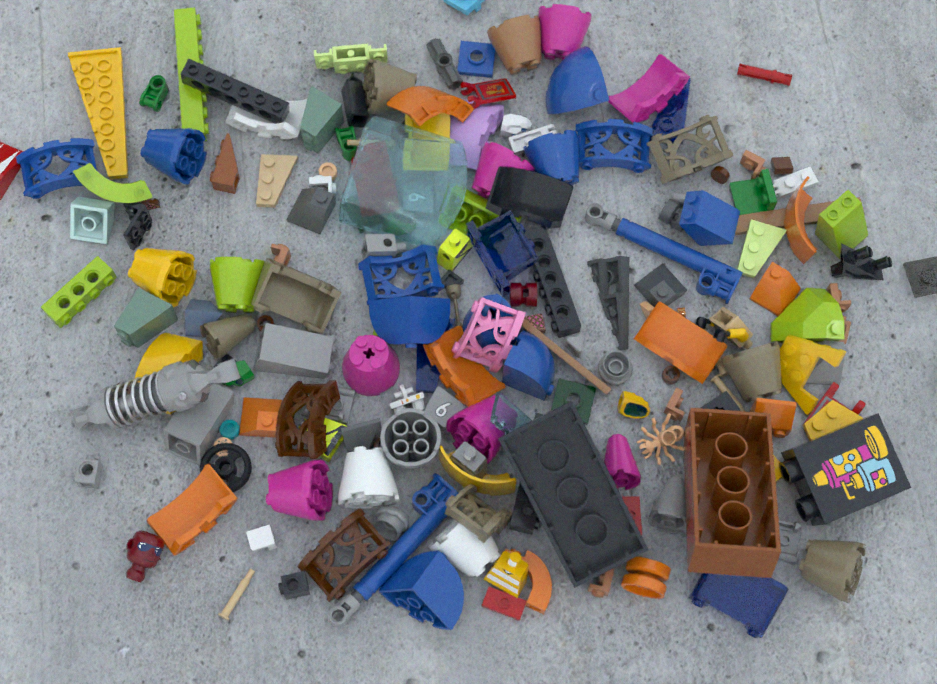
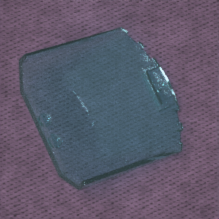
M373 116L363 129L340 199L339 222L376 234H394L396 240L405 241L413 245L433 246L441 236L445 235L446 230L455 221L464 200L468 180V164L463 143L435 133Z

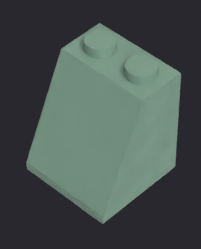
M312 86L309 90L300 128L304 147L309 151L319 154L336 133L335 128L338 127L339 129L342 126L344 118L342 104Z
M138 288L115 323L114 328L123 344L128 347L133 345L139 348L174 324L178 317L172 304Z

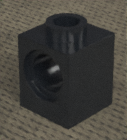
M305 571L280 576L282 582L278 583L280 595H284L286 600L310 595ZM296 581L299 583L296 590L288 589L291 582Z

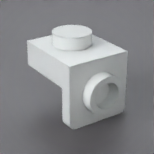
M316 175L309 177L310 188L318 187L333 194L337 193L336 183H332L331 176Z

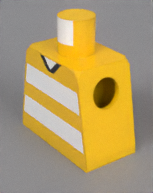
M503 551L489 569L484 580L518 598L527 583L529 564L521 559L519 553Z

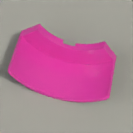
M659 54L651 67L637 82L626 90L609 96V101L607 102L631 122H642L649 119L648 115L653 112L659 113L668 105L667 101L674 94L677 96L690 76L664 55Z

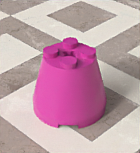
M553 4L552 7L545 8L546 6L542 5L538 9L541 25V52L544 54L545 59L554 60L557 57L563 60L568 54L581 48L590 26L592 15L590 12H586V14L581 12L580 8L575 6Z
M486 142L482 148L471 189L478 192L477 195L487 199L500 166L534 171V167L527 160L521 161V158L513 154L514 152L494 142H491L490 145Z
M375 335L358 336L343 358V377L346 383L358 394L364 396L380 395V393L387 391L397 382L400 374L399 358L394 349L380 337Z
M493 395L452 415L446 423V430L451 433L454 439L452 444L456 449L465 441L487 458L488 464L496 457L502 447L498 438L512 430L516 415L511 408H508L501 402L499 397Z
M311 460L269 474V493L266 495L267 505H271L272 509L278 513L312 521L325 520V514L331 511L333 501V483H329L327 476L329 468L323 460Z

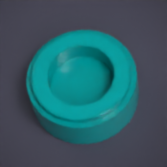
M229 419L222 422L219 430L222 437L233 440L238 437L240 427L236 421Z

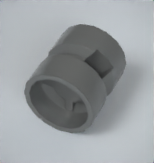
M670 198L658 219L666 224L671 223L674 229L682 232L683 228L679 225L683 207L681 208L678 202ZM678 213L679 217L678 219H675L674 217Z

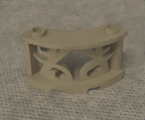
M709 114L699 118L700 122L667 135L657 134L651 137L652 141L646 143L648 147H651L662 177H660L662 184L675 181L685 175H691L701 171L702 167L713 166L734 156L725 141L717 121V116L710 117ZM711 124L715 137L708 141L706 138L709 136L710 131L703 133L702 128ZM696 129V135L688 133ZM676 138L674 143L672 144L670 139ZM683 139L702 145L695 153V164H692L684 156L676 155ZM716 139L721 148V151L712 143ZM660 144H666L667 149H662ZM704 148L707 149L703 152L707 154L706 158L700 156V152ZM663 152L670 154L669 156H665ZM675 160H682L684 162V166L680 167V161L675 162Z
M470 484L456 496H450L445 504L447 506L445 514L458 521L478 536L477 539L485 543L494 532L500 534L511 521L512 513L506 508L496 511L490 505L484 503L483 500L476 496L477 487L474 484ZM457 507H463L464 509L461 512Z

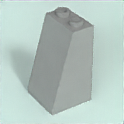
M265 323L259 334L253 370L324 379L332 371L333 362H330L331 355H334L336 347L333 344L334 337Z
M214 383L205 402L196 404L195 407L185 411H176L164 429L166 451L200 466L202 457L211 448L220 431V425L225 421L234 404V392L227 387Z

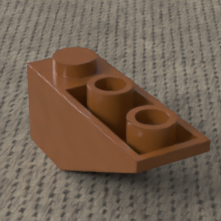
M227 133L225 140L222 139L221 152L220 155L216 156L215 171H212L210 174V182L214 190L235 194L240 176L230 134Z

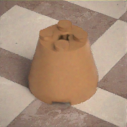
M529 15L514 17L503 21L504 23L500 24L497 28L492 26L487 30L491 44L507 71L510 72V75L520 73L521 69L527 68V71L538 68L537 65L542 61L541 25L538 15L534 16V18H530Z

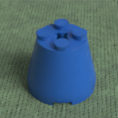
M192 128L150 129L147 132V139L140 154L147 164L174 181L190 184L194 176H199L204 166L207 152L204 151L203 142L206 138L201 131Z
M565 130L564 134L548 133L528 142L529 146L523 147L525 156L534 167L535 172L548 175L571 185L579 183V144L576 131Z
M499 294L483 296L487 300L512 308L507 300ZM485 305L481 315L487 316L489 309L492 314L491 319H495L497 309ZM471 308L464 317L463 332H465L473 312H471ZM500 311V317L513 316L506 312ZM498 327V333L504 335L506 332H500V327ZM494 328L476 335V339L482 348L491 344L501 345L494 338ZM517 337L511 340L510 345H515Z

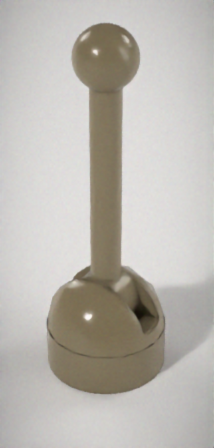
M449 285L446 287V293L454 302L457 322L455 327L459 325L463 328L462 323H460L457 299L461 295V285Z

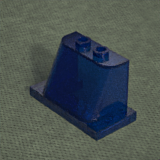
M511 210L478 228L473 220L466 223V235L471 239L474 249L502 297L509 294L510 284L508 281L539 261L534 251L535 245L530 238L527 239L524 234L526 230L523 224L517 222Z

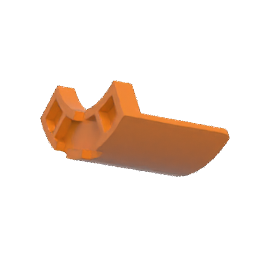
M429 86L407 88L387 102L388 107L407 114L417 126H421L428 119L439 113L452 115L463 123L474 110L463 99Z
M809 176L804 179L790 197L784 219V229L787 230L785 234H787L789 246L803 264L817 252V248L807 236L804 225L807 206L813 199L803 190L805 183L810 178Z
M661 301L656 304L634 340L701 384L704 383L727 348L726 343L718 342L716 338H713V335Z
M458 325L444 332L438 340L423 344L431 365H436L440 372L439 379L447 389L451 388L456 393L455 398L469 407L499 392L506 386L493 377L482 364L460 356L457 359L453 358V345L455 341L458 342L464 333L462 327Z
M207 464L185 491L160 511L148 517L147 523L158 536L163 538L167 548L176 556L194 544V538L203 531L208 533L217 524L215 520L223 513L224 515L227 514L238 498L211 465Z

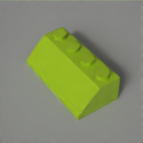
M459 185L451 188L437 222L452 230L457 229L470 239L503 255L517 231L522 216L519 215V218L499 216L485 209L488 199Z

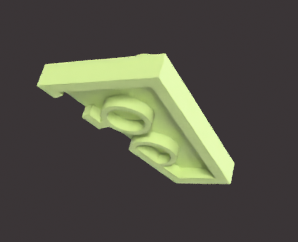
M751 219L737 269L743 272L742 275L754 278L787 230Z

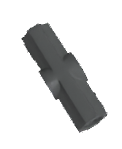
M434 38L426 44V48L437 66V72L442 75L449 89L455 90L459 88L463 80L453 63L452 56L445 49L441 39Z

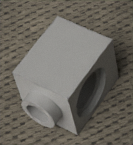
M95 457L79 459L74 482L79 487L99 489L103 465ZM93 468V472L90 475H85L86 470Z

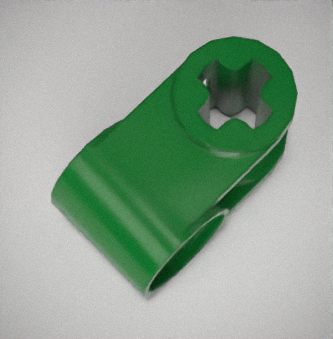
M155 75L150 79L140 97V106L150 107L155 112L160 111L169 93V87L163 76Z
M349 126L341 129L337 127L335 132L342 156L345 160L351 161L358 153L356 145H347L348 139L356 140L354 127Z

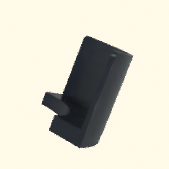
M500 166L497 170L485 209L499 216L518 218L520 214L529 216V221L550 229L560 228L573 191V185L538 172Z

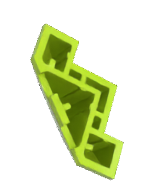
M805 288L771 322V342L778 341L784 343L789 335L820 342L844 340V318L839 303L825 289Z

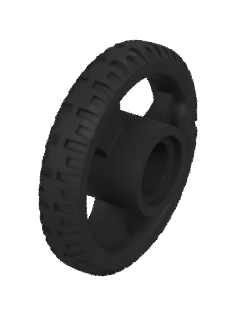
M220 443L211 447L204 454L200 463V473L205 465L210 464L221 479L228 480V487L232 492L241 489L246 484L252 470L251 460L247 452L242 447L233 443ZM228 450V456L219 457L215 464L209 463L212 456L216 453ZM239 457H242L244 461L242 477L236 476L237 467L234 463ZM226 464L231 465L228 471H221L222 466Z

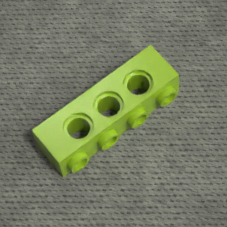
M96 256L41 306V309L59 328H62L64 325L69 324L78 312H82L92 299H96L103 289L112 285L117 276L112 268L99 256ZM94 278H98L96 282L91 283ZM84 291L82 295H77L78 292ZM65 304H70L67 308H63Z

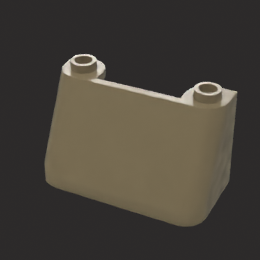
M266 258L251 304L254 306L253 309L258 312L264 313L270 310L302 323L306 326L305 330L308 332L323 334L341 295V291L325 281Z

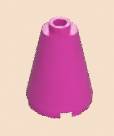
M621 434L612 435L607 440L604 463L618 491V487H625V490L633 489L641 483V475L628 440Z

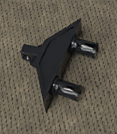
M841 243L840 262L831 266V274L834 278L848 276L852 279L883 280L882 269L892 267L893 263L888 256L877 260L870 258L873 256V251L868 245L854 250Z

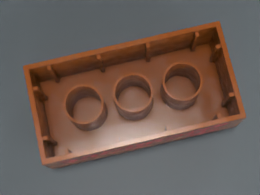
M690 408L683 436L688 572L772 578L781 554L771 414Z

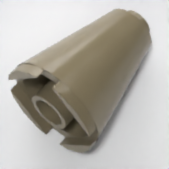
M242 314L204 323L200 326L202 338L206 337L208 343L205 345L214 358L220 359L255 331L256 322L252 316Z

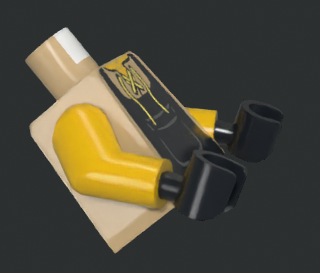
M722 307L709 319L698 317L695 324L702 329H705L707 324L716 327L713 338H716L718 342L723 343L726 337L732 344L738 348L742 347L744 350L749 349L753 344L750 340L753 336L752 332L736 314L725 307Z

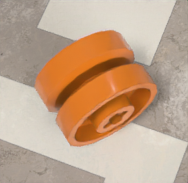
M634 557L627 561L625 569L629 573L623 575L621 582L623 589L648 598L662 599L665 597L667 586L663 582L669 579L671 572L669 566L644 557Z

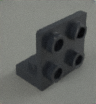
M140 202L123 203L125 211L131 220L123 236L129 248L133 251L137 246L141 245L143 236L146 231L150 230L153 221L146 205Z

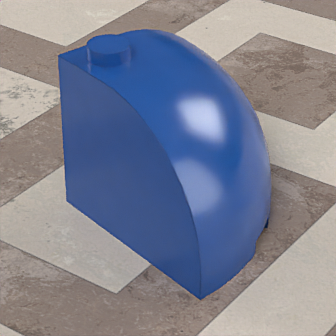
M587 46L571 52L556 66L546 90L547 114L575 111L609 101L602 70L595 54Z
M405 296L369 301L370 320L377 335L385 342L405 345V348H417V344L432 343L443 335L450 318V299Z
M523 330L517 337L516 346H512L504 363L502 383L545 401L547 395L551 396L555 387L552 385L555 374L554 359L550 349L542 340Z
M440 551L424 552L407 560L378 590L397 608L401 606L410 611L409 616L422 623L424 620L432 622L433 627L452 630L459 620L463 609L464 591L460 576L453 565L447 560V556Z

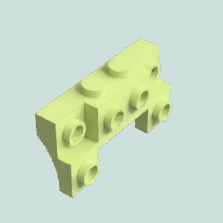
M368 44L334 46L332 49H329V53L318 54L317 50H314L317 69L334 67L335 73L340 74L363 72L369 59L388 63L386 44H384V48L371 49V45Z

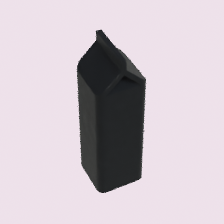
M352 73L345 81L341 91L348 126L363 128L368 121L369 114L362 81Z

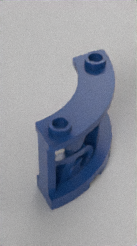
M608 119V122L597 123V120H591L576 124L575 131L578 132L579 167L583 170H591L598 167H618L634 171L635 173H643L645 170L651 169V164H649V147L646 143L650 142V136L653 135L652 128L637 122H633V125L626 124L624 120ZM612 134H617L619 140L627 145V147L615 154L601 145ZM593 147L589 150L588 155L594 154V156L585 157V150ZM637 151L640 152V160L633 158V156L639 157Z
M70 138V142L61 143L59 140H53L43 143V147L37 149L31 147L16 156L17 163L21 165L25 191L23 195L32 199H39L54 190L83 186L73 171L82 167L79 165H86L88 163H91L97 170L93 152L94 140ZM85 154L87 161L82 160ZM53 156H59L61 160L70 163L60 175L44 170L52 162Z
M422 244L412 250L403 252L402 257L392 258V255L369 256L358 263L359 270L363 273L368 297L367 305H369L371 300L438 295L439 291L445 287L441 282L435 256L438 253L436 246ZM426 259L428 260V264H429V267H428V268H425V266H426ZM413 264H416V265L414 266V269H417V270H412V269L409 268V266H410V265H413ZM401 267L406 273L416 275L412 283L405 290L389 282L396 276L398 268ZM391 270L392 272L387 276V273L384 271ZM371 271H373L377 279H372ZM431 273L433 283L424 285L425 281H429V277L423 276V274ZM375 284H382V285H380V286L378 287V292H379V291H384V292H385L384 295H383V294H377V295H376V293H375V288H374V285H375Z

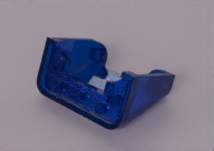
M701 573L688 598L697 607L703 608V606L707 607L710 605L744 624L747 630L746 633L751 637L762 638L784 600L788 588L773 578Z

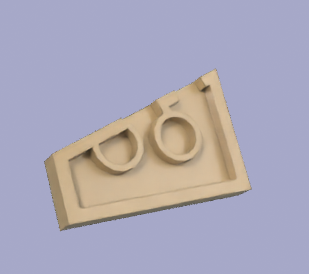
M261 154L256 198L257 207H276L287 179L290 178L291 171L298 161V156Z

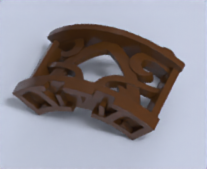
M329 380L326 384H303L302 381H297L289 389L282 401L277 417L275 447L278 457L294 456L317 459L328 451L326 445L327 425H324L326 415L330 414L335 403L340 399L336 380ZM306 405L307 410L310 412L309 419L305 420L300 429H298L293 418ZM304 443L308 445V449H304ZM297 444V449H293L292 445L295 446Z
M361 508L344 518L340 522V527H337L334 532L330 530L318 541L320 545L316 549L310 550L297 566L301 571H306L327 595L328 602L335 598L336 600L342 598L346 594L345 589L362 571L375 560H382L388 554L387 549L391 543L386 541L365 518V513ZM358 524L361 525V527L367 532V534H361V530ZM345 534H348V539H351L353 537L354 539L348 542H344L343 536ZM371 537L379 546L372 552L368 551V547L373 544L369 542L363 543V540ZM334 543L341 546H352L355 544L352 565L344 567L332 566L335 560V551L332 546ZM326 552L330 555L329 561L323 558ZM362 555L366 556V558L361 562ZM328 573H331L329 576L330 583H332L333 579L335 578L338 581V584L335 588L326 579ZM341 574H348V575L343 579V576H342Z

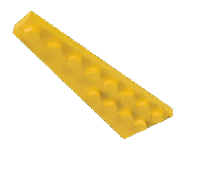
M118 47L68 52L71 67L110 180L128 178L122 49Z

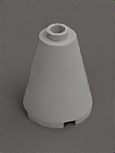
M679 476L667 479L649 515V524L651 526L655 524L657 530L661 532L679 534L680 530L684 529V532L686 531L685 481Z

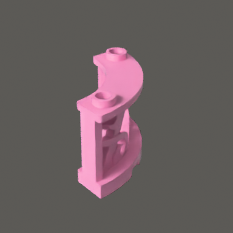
M481 297L478 301H474L471 308L473 314L462 337L458 342L455 341L453 345V358L463 357L488 366V371L497 373L503 365V359L507 358L512 348V345H510L511 340L518 336L526 313ZM485 305L497 309L495 319H491L492 314L489 309L487 316L481 315ZM500 311L506 312L513 316L500 317ZM498 327H500V332L505 331L506 333L504 335H500L498 333ZM494 328V338L501 345L491 344L482 348L476 339V335Z

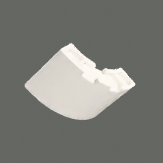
M307 99L287 101L289 102V113L282 123L270 122L234 105H231L225 123L246 133L247 130L257 132L259 137L271 139L272 136H281L280 138L283 140L296 138L301 129L300 126Z

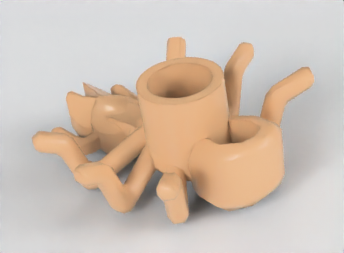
M669 413L662 423L661 432L656 428L655 418L651 419L652 429L657 437L647 432V429L641 427L644 435L652 438L653 441L645 439L637 441V444L645 442L639 446V449L646 448L641 452L642 454L649 453L644 459L652 456L654 447H657L655 458L658 465H661V458L659 457L661 446L665 456L669 457L672 462H675V459L669 454L666 446L684 451V447L674 445L675 442L683 438L684 429L681 426L674 425L665 430L666 424L671 417Z

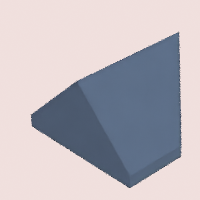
M191 299L185 309V335L202 337L200 326L204 323L218 320L223 312L217 309L211 301Z

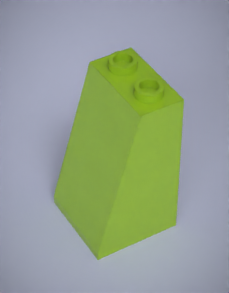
M849 190L845 191L819 214L815 235L839 259L841 243L854 249L869 235L862 202Z

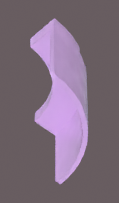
M467 99L464 100L469 104H472L474 102H469ZM493 103L481 104L472 111L463 123L454 116H450L449 165L477 169L482 148L486 142L490 145L488 141L490 134L494 135L497 128L502 124L504 105Z

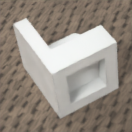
M270 524L246 532L252 551L268 547L269 550L277 548Z

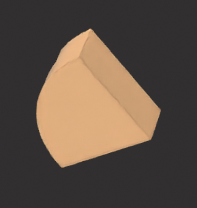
M646 301L640 303L645 317L648 318L654 307Z

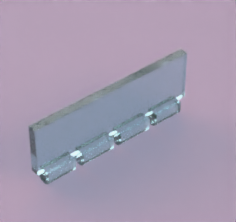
M496 392L491 413L493 416H491L490 422L499 430L507 434L532 421L501 392Z

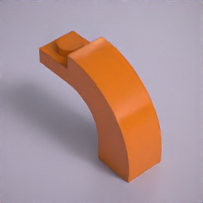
M505 549V551H507V552H509V553L517 552V553H519L520 555H522L521 552H519V551H517V550H515V549H510V550ZM527 550L525 557L521 556V559L529 564L528 576L532 582V591L526 602V607L545 614L552 593L551 577L544 562L533 552Z

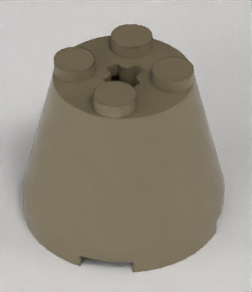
M369 59L363 71L366 74L363 81V89L368 114L374 115L398 111L388 107L387 102L399 92L414 87L417 81V74L380 60Z
M778 341L721 357L723 366L743 399L746 400V403L755 401L756 398H763V395L765 398L782 393L780 347Z
M808 540L805 548L807 552L806 558H802L799 565L801 576L838 600L850 603L849 595L855 594L862 573L863 559L861 557L866 554V544L855 541Z

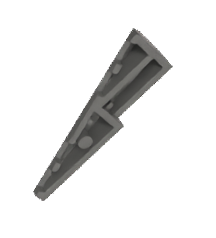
M616 256L587 261V265L591 267L594 275L592 279L597 283L598 295L604 312L613 327L611 331L617 338L618 350H628L630 257Z

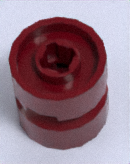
M510 283V306L521 307L522 304H525L526 307H537V283H526L525 285ZM523 292L528 293V297H523Z

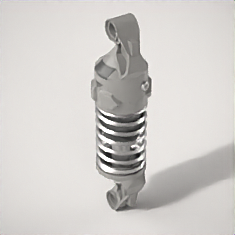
M235 359L219 363L212 370L204 368L195 360L178 361L164 366L158 372L146 374L143 377H137L127 382H121L118 385L105 387L101 390L98 401L90 407L86 405L74 409L71 413L77 429L94 423H107L114 429H119L126 425H131L134 421L148 420L150 416L156 417L158 414H165L167 411L181 412L191 409L196 404L205 402L208 399L211 386L214 383L224 384L241 377ZM127 387L131 389V394H128L126 391ZM135 411L140 416L139 418H135Z

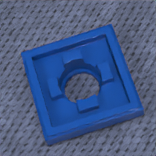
M461 41L458 73L466 76L493 78L496 51L491 43ZM473 53L474 55L482 54L483 59L476 62L470 58V55Z

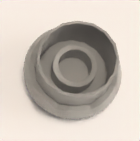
M612 351L600 359L598 371L605 382L619 385L631 377L633 367L626 354L621 351Z
M382 506L376 511L374 527L384 539L395 541L399 538L400 534L408 530L409 520L406 514L397 507Z

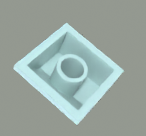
M78 196L71 203L70 239L107 244L114 222L115 202Z

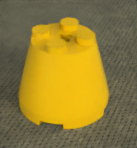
M138 249L134 254L132 266L128 270V277L144 291L176 307L183 296L187 297L194 285L197 270H194L193 263L195 258L192 254L179 250Z

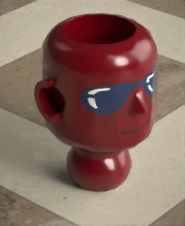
M139 530L128 540L126 557L128 561L132 562L131 567L126 571L128 579L142 582L145 579L146 568L151 569L157 565L161 559L160 556L165 544L163 538Z

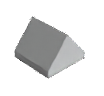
M583 336L566 338L565 347L577 358L581 356Z

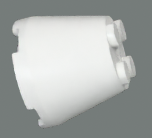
M360 446L355 447L354 452L347 453L338 493L339 505L344 503L345 508L372 509L373 506H380L382 503L385 506H389L399 501L398 489L382 447L366 450V447Z
M456 520L436 537L437 542L429 545L432 551L444 553L447 556V560L468 577L479 576L486 569L484 566L487 563L494 562L500 556L498 553L499 549L492 535L483 543L477 539L478 536Z

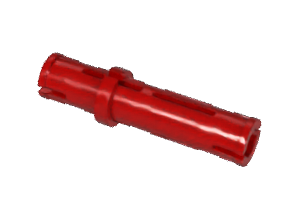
M741 63L737 75L770 81L771 84L780 83L790 86L792 74L777 72L776 69L767 70Z

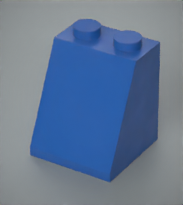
M704 190L688 191L679 225L699 246L733 244L740 210Z

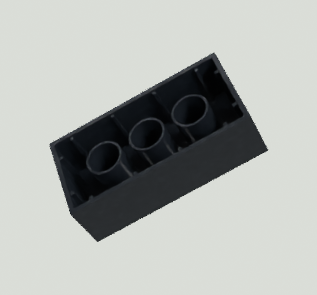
M569 401L498 438L574 588L649 550L573 401Z

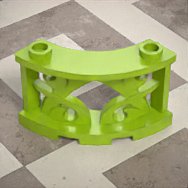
M91 163L73 171L83 186L104 199L120 203H134L152 198V194L145 181L116 183L103 177Z

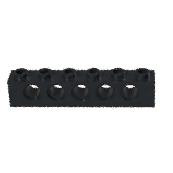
M191 59L187 60L181 72L182 83L270 122L282 123L289 113V102Z
M540 226L524 231L521 244L524 250L527 249V261L529 266H533V278L535 282L539 283L540 288L538 290L541 299H544L546 302L544 307L547 316H551L553 333H557L558 338L579 333L581 323L546 227ZM540 247L542 250L536 251L534 248ZM545 263L548 267H541L540 264ZM552 280L554 281V283L548 284L545 281ZM557 296L560 298V300L554 301L552 300V297ZM564 313L567 317L560 318L557 314Z
M535 413L534 419L544 414ZM520 482L509 530L533 535V530H538L540 520ZM528 507L532 509L533 513L525 515L522 510Z

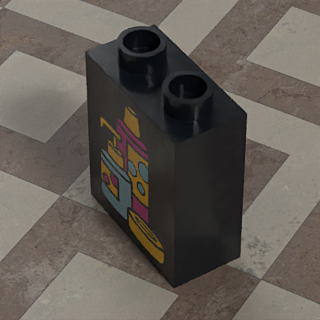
M879 413L864 417L781 452L784 461L779 463L781 475L787 484H795L800 496L799 499L795 500L798 514L803 521H811L812 526L826 525L911 488Z

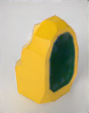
M627 391L621 393L617 405L618 413L634 419L645 418L650 414V406L642 397Z

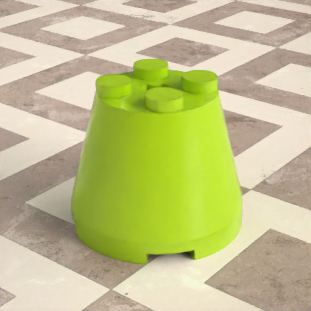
M215 257V261L210 259L209 268L218 306L217 309L225 310V312L237 313V310H243L245 313H254V306L251 303L265 261L254 259V262H252V260L242 259V257Z

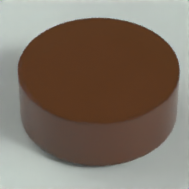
M715 166L711 171L712 179L720 184H725L730 178L728 170L722 166Z

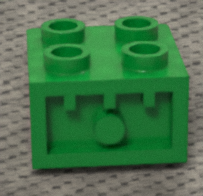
M769 169L761 170L759 177L756 179L730 182L729 184L734 207L740 210L739 215L774 210L777 204Z

